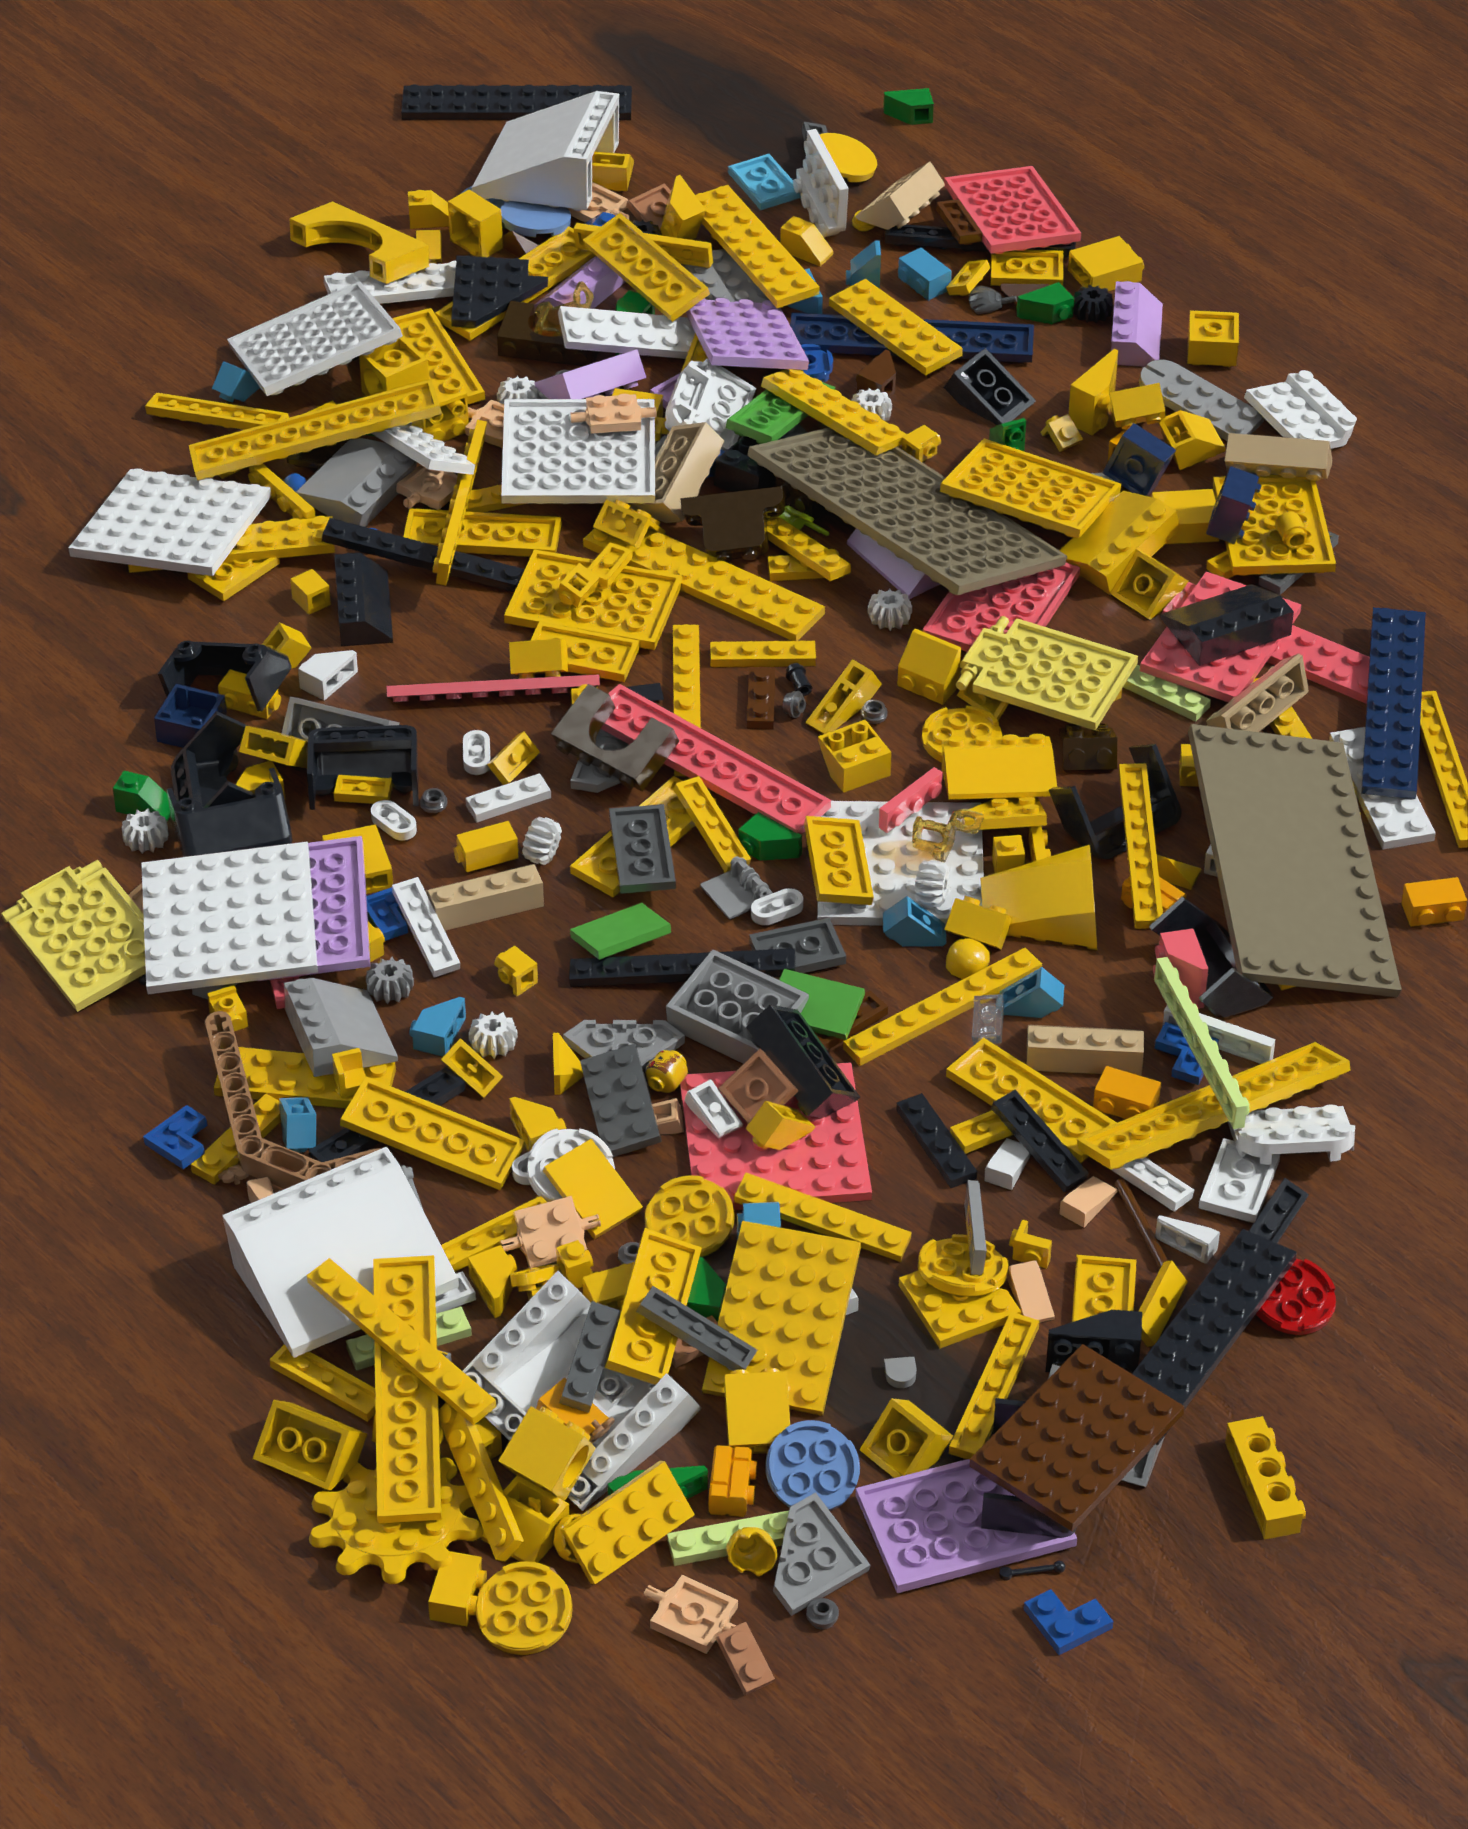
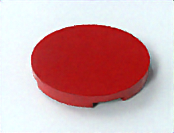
M1296 1259L1256 1315L1268 1326L1287 1334L1305 1335L1314 1333L1326 1326L1332 1318L1336 1309L1335 1286L1327 1273L1318 1265L1308 1259H1304V1261Z

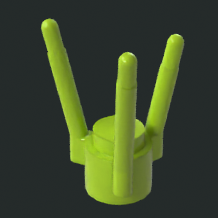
M789 505L779 515L780 518L799 530L806 525L825 536L829 535L827 530L813 523V517L797 511Z

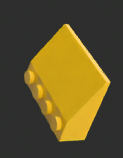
M1122 491L1107 505L1106 509L1080 538L1073 537L1059 551L1067 555L1066 563L1080 567V576L1111 595L1112 589L1136 550L1152 557L1180 530L1177 511L1157 498Z
M1010 734L1004 735L1002 738H991L990 736L980 735L975 739L952 736L947 740H942V773L948 799L1051 796L1049 789L1057 787L1053 749L1049 736L1032 734L1029 737H1018Z

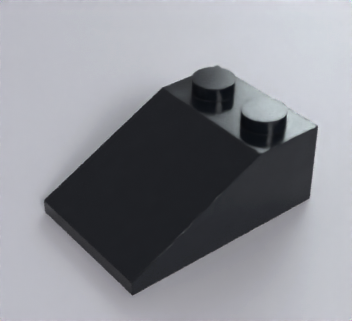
M986 348L954 372L943 387L961 406L997 426L1015 420L1036 402Z

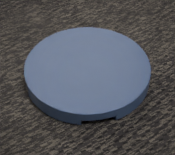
M507 201L500 208L505 228L519 235L536 237V234L551 233L552 236H556L564 232L568 226L570 227L571 213L566 207L552 208L542 204Z
M801 1421L786 1427L772 1442L766 1457L765 1468L768 1483L778 1499L788 1507L816 1492L829 1511H832L841 1506L850 1497L859 1479L860 1463L853 1443L841 1432L831 1427V1424L821 1421Z

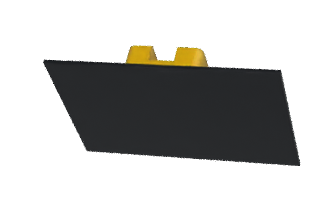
M660 683L626 687L650 701L664 700Z

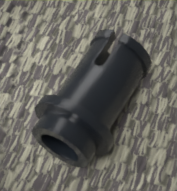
M793 663L786 669V678L792 682L796 691H800L803 697L807 696L812 692L811 689L813 687L805 675L806 669L799 663Z

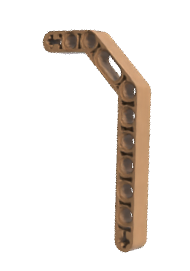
M217 1011L207 1016L205 1025L241 1167L244 1172L256 1178L268 1177L271 1184L286 1189L380 1150V1148L320 1162L263 1139L231 1017L222 1011ZM277 1166H283L296 1172H290Z

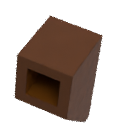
M884 350L870 364L858 372L856 376L857 394L859 390L867 391L868 388L871 390L879 389L880 393L886 392L888 398L895 393L896 372L890 351Z

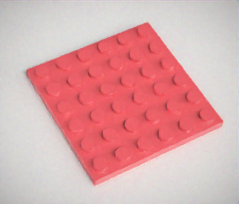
M838 1063L837 1065L855 1089L852 1064ZM736 1071L687 1074L680 1083L690 1173L694 1176H702L721 1188L723 1187L732 1201L734 1210H743V1205L734 1202V1196L745 1172L829 1203L872 1200V1189L858 1101L820 1118L805 1115L797 1105L798 1100L793 1096L784 1106L800 1111L815 1126L814 1130L781 1150L769 1147L765 1150L752 1141L754 1136L746 1130L748 1123L726 1098L725 1100L743 1123V1126L719 1139L684 1101L687 1091L710 1079L719 1088Z

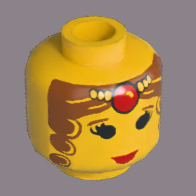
M674 1050L658 1052L645 1069V1076L649 1086L655 1091L665 1093L675 1091L688 1074L685 1058Z

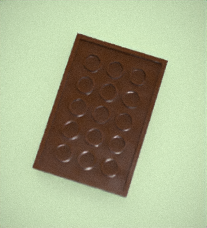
M1082 1344L970 1458L969 1467L1068 1530L1073 1531L1183 1416L1185 1406Z

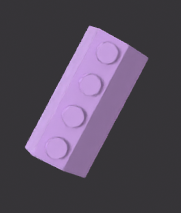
M595 256L534 304V312L560 324L558 316L560 306L594 309L626 281Z
M1116 281L1111 351L1113 349L1118 350L1117 365L1146 367L1149 362L1159 360L1163 304L1141 283Z
M636 349L534 382V384L548 399H583L600 395L601 392H605L606 396L611 395L615 388L619 389V386L622 385L624 390L638 386L637 381L646 378L638 350Z
M857 528L847 540L848 546L895 588L900 590L902 594H907L908 599L940 585V583L932 581L931 577L922 571L914 569L913 565L904 559L896 557L895 553L886 547L878 545L877 541L862 534Z

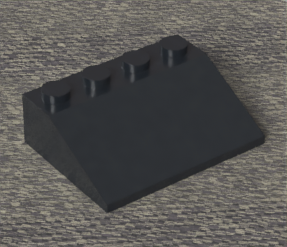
M1250 584L1160 615V619L1198 665L1201 666L1290 636L1294 611L1280 595Z

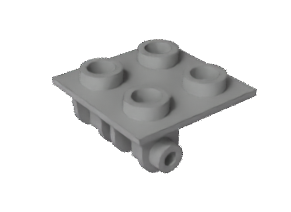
M738 856L734 857L730 862L731 871L700 884V887L728 919L751 910V905L755 900L773 893L767 883L760 879L758 873L746 864V860Z

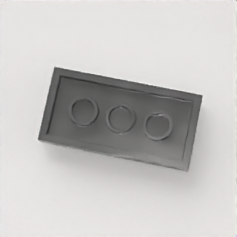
M664 804L609 808L620 894L676 889Z
M631 1044L580 1060L599 1137L608 1146L613 1157L662 1142L636 1045Z

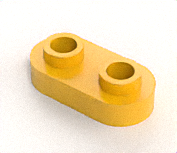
M559 1264L543 1265L511 1273V1286H518V1291L536 1289V1283L538 1286H544L557 1271L560 1272Z

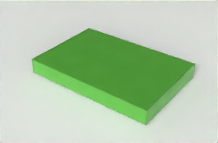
M643 903L570 929L571 938L599 960L671 933L670 923Z
M784 969L780 981L809 994V999L801 1015L811 1029L816 1033L847 1040L865 996L864 988Z

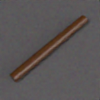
M1120 1178L1114 1184L1160 1270L1163 1263L1168 1261L1126 1180Z

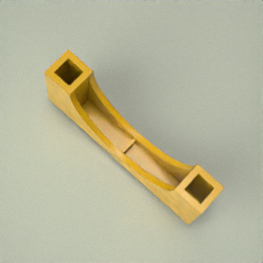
M333 201L289 218L291 241L304 247L322 243H350L375 251L369 254L370 277L385 284L429 267L428 244Z

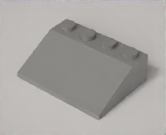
M363 438L350 439L296 493L327 516H333V519L366 527L399 494L396 492L397 483L415 470L418 462L387 443Z
M712 950L666 1005L667 1022L686 1037L744 1064L759 1050L750 1039L752 1035L746 1026L769 1005L798 1009L801 1013L809 999V994L718 951Z
M315 978L297 979L284 983L285 1011L314 1077L333 1074V1053L356 1048L361 1050L363 1068L398 1061L397 1053L368 990Z

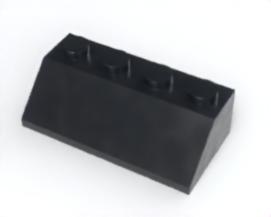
M362 553L334 554L341 646L393 643L388 570Z
M769 1005L746 1026L752 1035L750 1037L752 1043L765 1052L798 1090L794 1096L798 1100L797 1105L805 1115L823 1118L856 1102L860 1098L798 1009Z

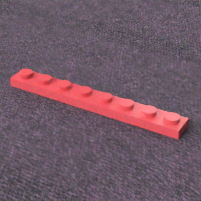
M599 675L386 687L387 698H393V702H408L411 696H419V701L435 700V695H446V699H462V694L472 693V698L488 697V692H499V697L515 696V691L525 690V695H540L541 689H552V694L568 693V688H577L583 684H590L596 687L600 685Z

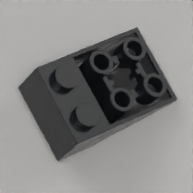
M743 436L716 459L714 485L730 492L772 488L776 482V476L773 472L758 465L755 460L748 456L749 447L759 445V443L752 438Z
M1111 1309L1049 1329L1045 1372L1050 1373L1052 1364L1061 1367L1083 1344L1132 1374L1139 1366L1142 1312Z

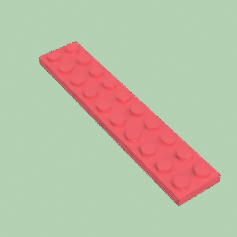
M1188 582L1183 591L1178 593L1163 609L1162 614L1180 608L1196 585ZM1292 625L1291 635L1281 640L1267 660L1268 663L1277 665L1285 658L1300 654L1303 656L1306 678L1367 704L1369 656Z
M619 684L608 693L616 708L601 727L602 730L630 745L651 718L674 729L679 743L663 764L690 779L700 776L706 788L751 813L757 814L759 812L790 830L803 834L805 832L804 821L806 816L821 817L831 808V800L625 686Z

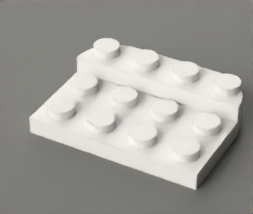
M808 130L807 141H804L806 159L803 160V168L796 169L797 179L793 180V187L796 193H800L802 205L804 208H807L811 222L815 223L823 237L837 235L839 232L846 230L849 188L817 130Z
M706 359L704 362H693L691 360L679 374L665 412V427L670 431L672 426L706 422L724 440L721 450L727 451L739 438V435L735 434L734 431L726 428L727 419L752 401L756 388L722 366L711 365L709 359Z
M1305 370L1299 373L1288 374L1286 382L1247 389L1244 396L1283 437L1330 441L1331 449L1347 444L1357 420L1325 386L1313 378L1311 372Z
M1326 1105L1315 1108L1298 1106L1295 1109L1273 1107L1266 1110H1255L1246 1115L1245 1127L1233 1129L1228 1121L1238 1154L1241 1157L1246 1154L1260 1157V1164H1271L1272 1154L1326 1151L1330 1161L1341 1160V1153L1348 1150L1354 1151L1355 1125H1350L1343 1106Z

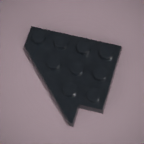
M457 255L451 327L477 328L506 311L510 301L522 302L548 287V277L528 276L529 260Z

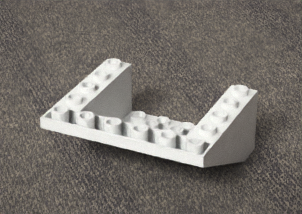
M595 91L506 122L472 186V191L484 199L493 198L501 199L505 202L517 201L542 204L552 208L566 207L576 211L587 210L592 200V156L594 152L615 153L619 144V94Z
M387 1147L222 1215L234 1268L293 1358L361 1329L307 1282L306 1275L328 1258L332 1259L373 1295V1259L434 1255L436 1296L459 1287L457 1275L399 1163Z
M559 1271L545 1283L463 1370L467 1376L496 1400V1408L485 1417L509 1441L530 1406L536 1409L538 1399L564 1377L567 1379L591 1305L590 1301ZM604 1364L593 1404L608 1416L609 1419L613 1417L615 1422L605 1435L593 1443L596 1449L569 1493L568 1498L584 1511L608 1491V1483L619 1476L629 1474L680 1432L700 1411L701 1407L667 1373L656 1385L607 1369Z

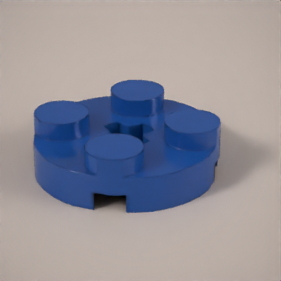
M802 344L801 347L810 362L808 370H803L804 373L822 382L828 381L829 375L833 370V356L831 352L827 350L826 353L821 350V346L815 344Z

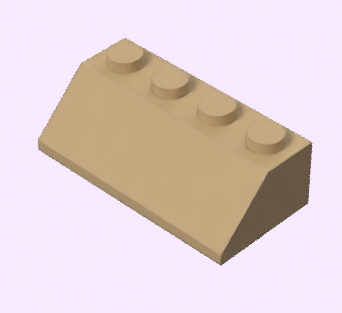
M929 161L894 182L860 211L856 218L887 230L894 226L901 228L910 221L909 219L920 213L919 210L925 208L930 204V201L940 195L939 190L945 184Z
M706 422L672 426L655 458V503H631L630 507L636 511L641 509L652 515V518L664 523L682 522L685 518L681 510L680 498L698 496L704 479L709 475L714 460L720 454L724 440Z
M1229 433L1225 456L1226 470L1228 471L1230 466L1263 477L1273 474L1281 475L1288 479L1295 478L1296 476L1306 477L1313 481L1320 480L1321 478L1327 479L1332 466L1330 441Z
M1300 654L1290 656L1271 667L1267 673L1255 682H1252L1248 688L1232 698L1218 712L1212 714L1206 720L1207 726L1260 732L1309 692L1303 656Z
M535 864L425 890L444 931L544 906L543 882Z
M1028 1025L1026 1065L1035 1071L1102 1074L1105 1067L1109 1066L1139 1076L1142 1075L1144 1055V1031L1045 1025Z

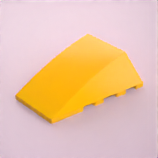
M1090 845L980 878L982 907L989 909L991 904L1006 909L1005 914L1012 918L1007 936L1019 938L1025 936L1035 938L1037 941L1046 942V940L1062 942V945L1086 946L1087 949L1097 950Z

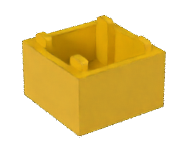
M467 190L448 201L450 241L476 257H489L503 248L502 214L500 208L471 190Z
M1190 311L1187 364L1220 365L1224 367L1237 366L1239 313Z

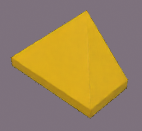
M976 678L969 682L965 690L959 691L958 697L973 707L987 711L997 720L1000 719L1009 704L973 692V683Z
M1157 855L1159 877L1168 883L1190 890L1193 888L1201 873V868Z
M553 1033L555 1095H561L584 1075L580 1060L561 1035Z
M461 1038L441 1059L443 1063L483 1098L503 1078L497 1070Z

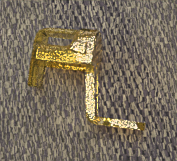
M583 281L578 282L573 293L572 302L556 307L552 306L549 301L538 304L535 310L538 320L534 332L543 336H561L562 331L558 316L560 306L590 309L594 295ZM581 291L586 295L585 304H580Z
M960 809L952 812L947 824L938 823L933 820H922V817L917 816L913 824L912 847L931 853L932 857L937 861L946 862L955 841L956 830L972 834L978 833L984 820V815L972 810ZM971 817L976 822L969 826L963 825L957 818ZM923 829L939 832L943 838L942 842L936 843L921 839Z

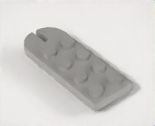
M1154 360L1149 362L1146 368L1144 367L1141 371L1139 387L1160 383L1165 406L1176 412L1182 410L1210 419L1219 437L1228 441L1229 433L1251 435L1264 422L1265 418L1255 408L1172 361Z

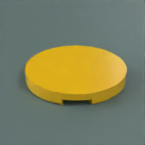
M837 133L819 134L842 177L848 178V182H862L873 176L877 167V159L867 146L846 135Z
M967 705L966 708L949 710L945 707L934 712L926 719L922 728V743L930 756L942 762V740H947L952 736L975 739L980 735L1002 738V731L998 720L985 710Z
M682 1176L660 1186V1190L646 1206L645 1225L647 1229L702 1247L700 1257H704L720 1248L730 1236L734 1226L733 1204L723 1187L721 1188L702 1176Z
M953 1234L951 1239L939 1241L932 1239L922 1246L919 1252L918 1270L926 1282L939 1290L955 1295L978 1296L991 1293L1004 1284L1008 1273V1260L995 1250V1245L986 1241L987 1251L984 1271L982 1275H973L970 1268L967 1235Z
M524 1561L503 1566L502 1570L494 1574L486 1583H483L477 1595L478 1600L475 1611L482 1634L493 1646L510 1654L529 1655L551 1647L563 1636L571 1621L572 1599L567 1584L550 1567L540 1563Z

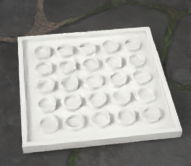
M358 281L227 340L230 348L248 372H250L266 396L280 394L289 386L300 385L307 378L314 375H323L332 367L348 364L357 356L368 355L375 348L382 345H391L398 338L403 337L400 327L365 286Z
M504 399L502 503L594 504L605 503L606 499L613 503L616 500L624 503H655V417L642 418L641 430L591 434L590 427L586 422L571 423L570 412H585L586 399ZM637 399V404L641 408L654 407V399Z
M130 469L70 545L69 553L71 557L213 576L243 536L248 526L251 525L270 499L271 488L258 484L248 485L235 481H218L212 478L197 481L196 477L188 475H173L165 472Z
M831 801V808L821 816L860 821L874 899L872 905L818 901L817 920L830 918L832 925H883V912L906 896L917 903L914 891L916 873L918 872V866L923 860H937L946 863L949 869V886L945 902L941 907L930 908L920 905L943 921L945 926L955 898L963 900L964 896L980 900L979 906H982L980 878L984 877L982 830L965 831L961 823V812L978 806L981 803L928 802L918 812H914L906 818L900 826L894 827L888 833L879 828V808L887 802Z
M308 842L141 863L146 988L148 994L318 973Z

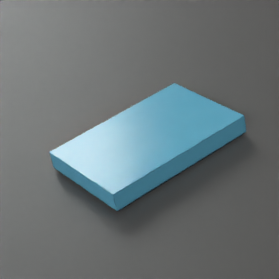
M770 154L728 166V174L760 210L801 198L800 193H796L794 190L793 180Z

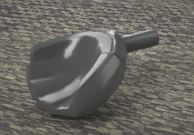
M978 286L973 289L968 298L970 306L976 314L990 313L1002 308L1003 304L1017 302L1016 296L1002 298L1001 294L996 290L985 286Z

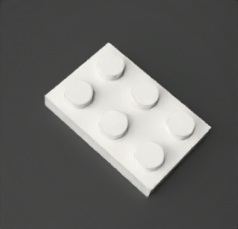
M1223 1138L1201 1195L1199 1208L1254 1223L1262 1209L1279 1163L1280 1154H1272L1271 1164H1260V1157L1249 1154L1241 1157L1237 1152L1235 1141Z

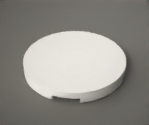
M580 1128L579 1130L554 1129L545 1133L533 1145L527 1161V1175L533 1190L547 1202L562 1199V1196L544 1174L543 1168L589 1139L594 1141L615 1169L613 1155L608 1146L595 1134Z

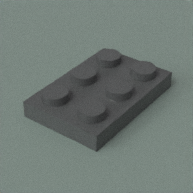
M830 918L749 935V943L752 950L795 948L796 972L799 973L846 964V954Z

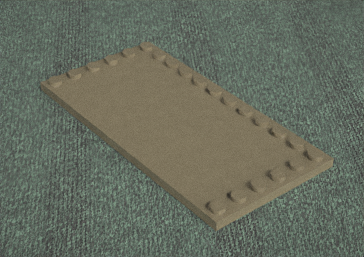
M831 428L749 447L748 456L755 460L758 465L767 468L776 477L782 478L791 484V487L800 490L809 499L818 502L827 511L833 512L842 518L845 523L851 524L860 530L862 534L877 541L878 545L886 547L895 553L896 557L904 559L913 565L914 569L922 571L931 577L932 581L940 583L949 589V592L952 594L962 595L970 591L1034 575L1038 572L1052 570L1066 563L1067 555L1003 514L940 492L941 482L946 477L899 447L879 455H874Z
M1191 724L1188 735L1237 971L1253 982L1398 997L1402 989L1344 744L1342 742Z

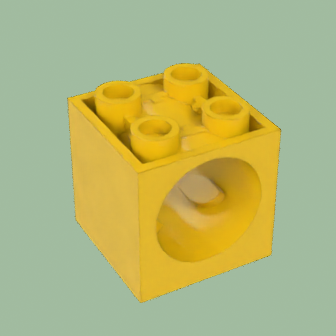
M404 337L398 338L391 345H382L375 348L368 355L359 356L362 392L366 396L429 380L428 359Z
M530 1406L498 1461L511 1473L525 1478L565 1501L596 1447L589 1441L591 1436L585 1433V1430L570 1421L565 1426L564 1421L558 1418V1415L543 1406L539 1411Z

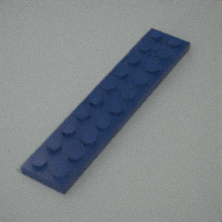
M791 313L790 326L800 345L815 344L821 346V350L826 353L828 350L831 353L866 354L872 356L880 355L884 350H888L891 356L899 357L843 315ZM923 319L963 348L962 356L957 359L971 360L986 348L997 361L1032 363L1034 325Z
M1373 607L1361 794L1416 799L1426 612Z

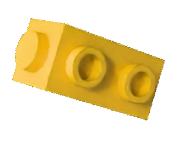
M230 669L218 685L219 694L225 695L226 707L268 719L272 712L280 706L281 696L278 689L264 710L259 712L256 709L245 680L247 674Z
M509 821L456 835L457 846L454 847V855L458 863L462 862L466 872L518 859V838Z

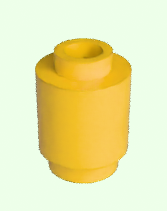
M1292 511L1285 512L1276 519L1275 527L1286 546L1296 549L1306 543L1307 530L1297 513Z

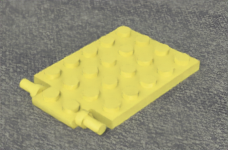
M1001 616L996 624L989 629H982L960 662L962 675L956 683V687L959 690H965L969 682L976 678L973 683V692L1092 730L1097 729L1138 664L1137 655L1016 618L1006 634L1003 631L1008 625L1009 620L1005 616Z
M99 860L83 868L79 866L74 870L70 866L21 892L22 898L16 901L17 904L1 913L6 923L9 922L14 933L77 1012L146 973L144 915L109 871L102 867Z

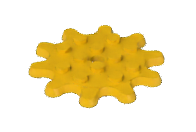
M440 1459L442 1520L378 1523L376 1469H366L357 1462L343 1478L348 1484L345 1489L338 1492L320 1491L314 1495L312 1500L313 1510L326 1514L331 1519L312 1529L309 1542L315 1548L339 1546L342 1548L343 1552L336 1562V1570L342 1575L354 1574L361 1567L373 1564L382 1569V1578L386 1583L397 1584L405 1579L407 1567L413 1563L424 1562L437 1571L439 1568L448 1566L452 1561V1556L447 1550L449 1543L455 1540H477L483 1535V1527L477 1519L463 1515L466 1509L474 1505L465 1485L456 1486L450 1483L451 1479L457 1474V1466L452 1459Z

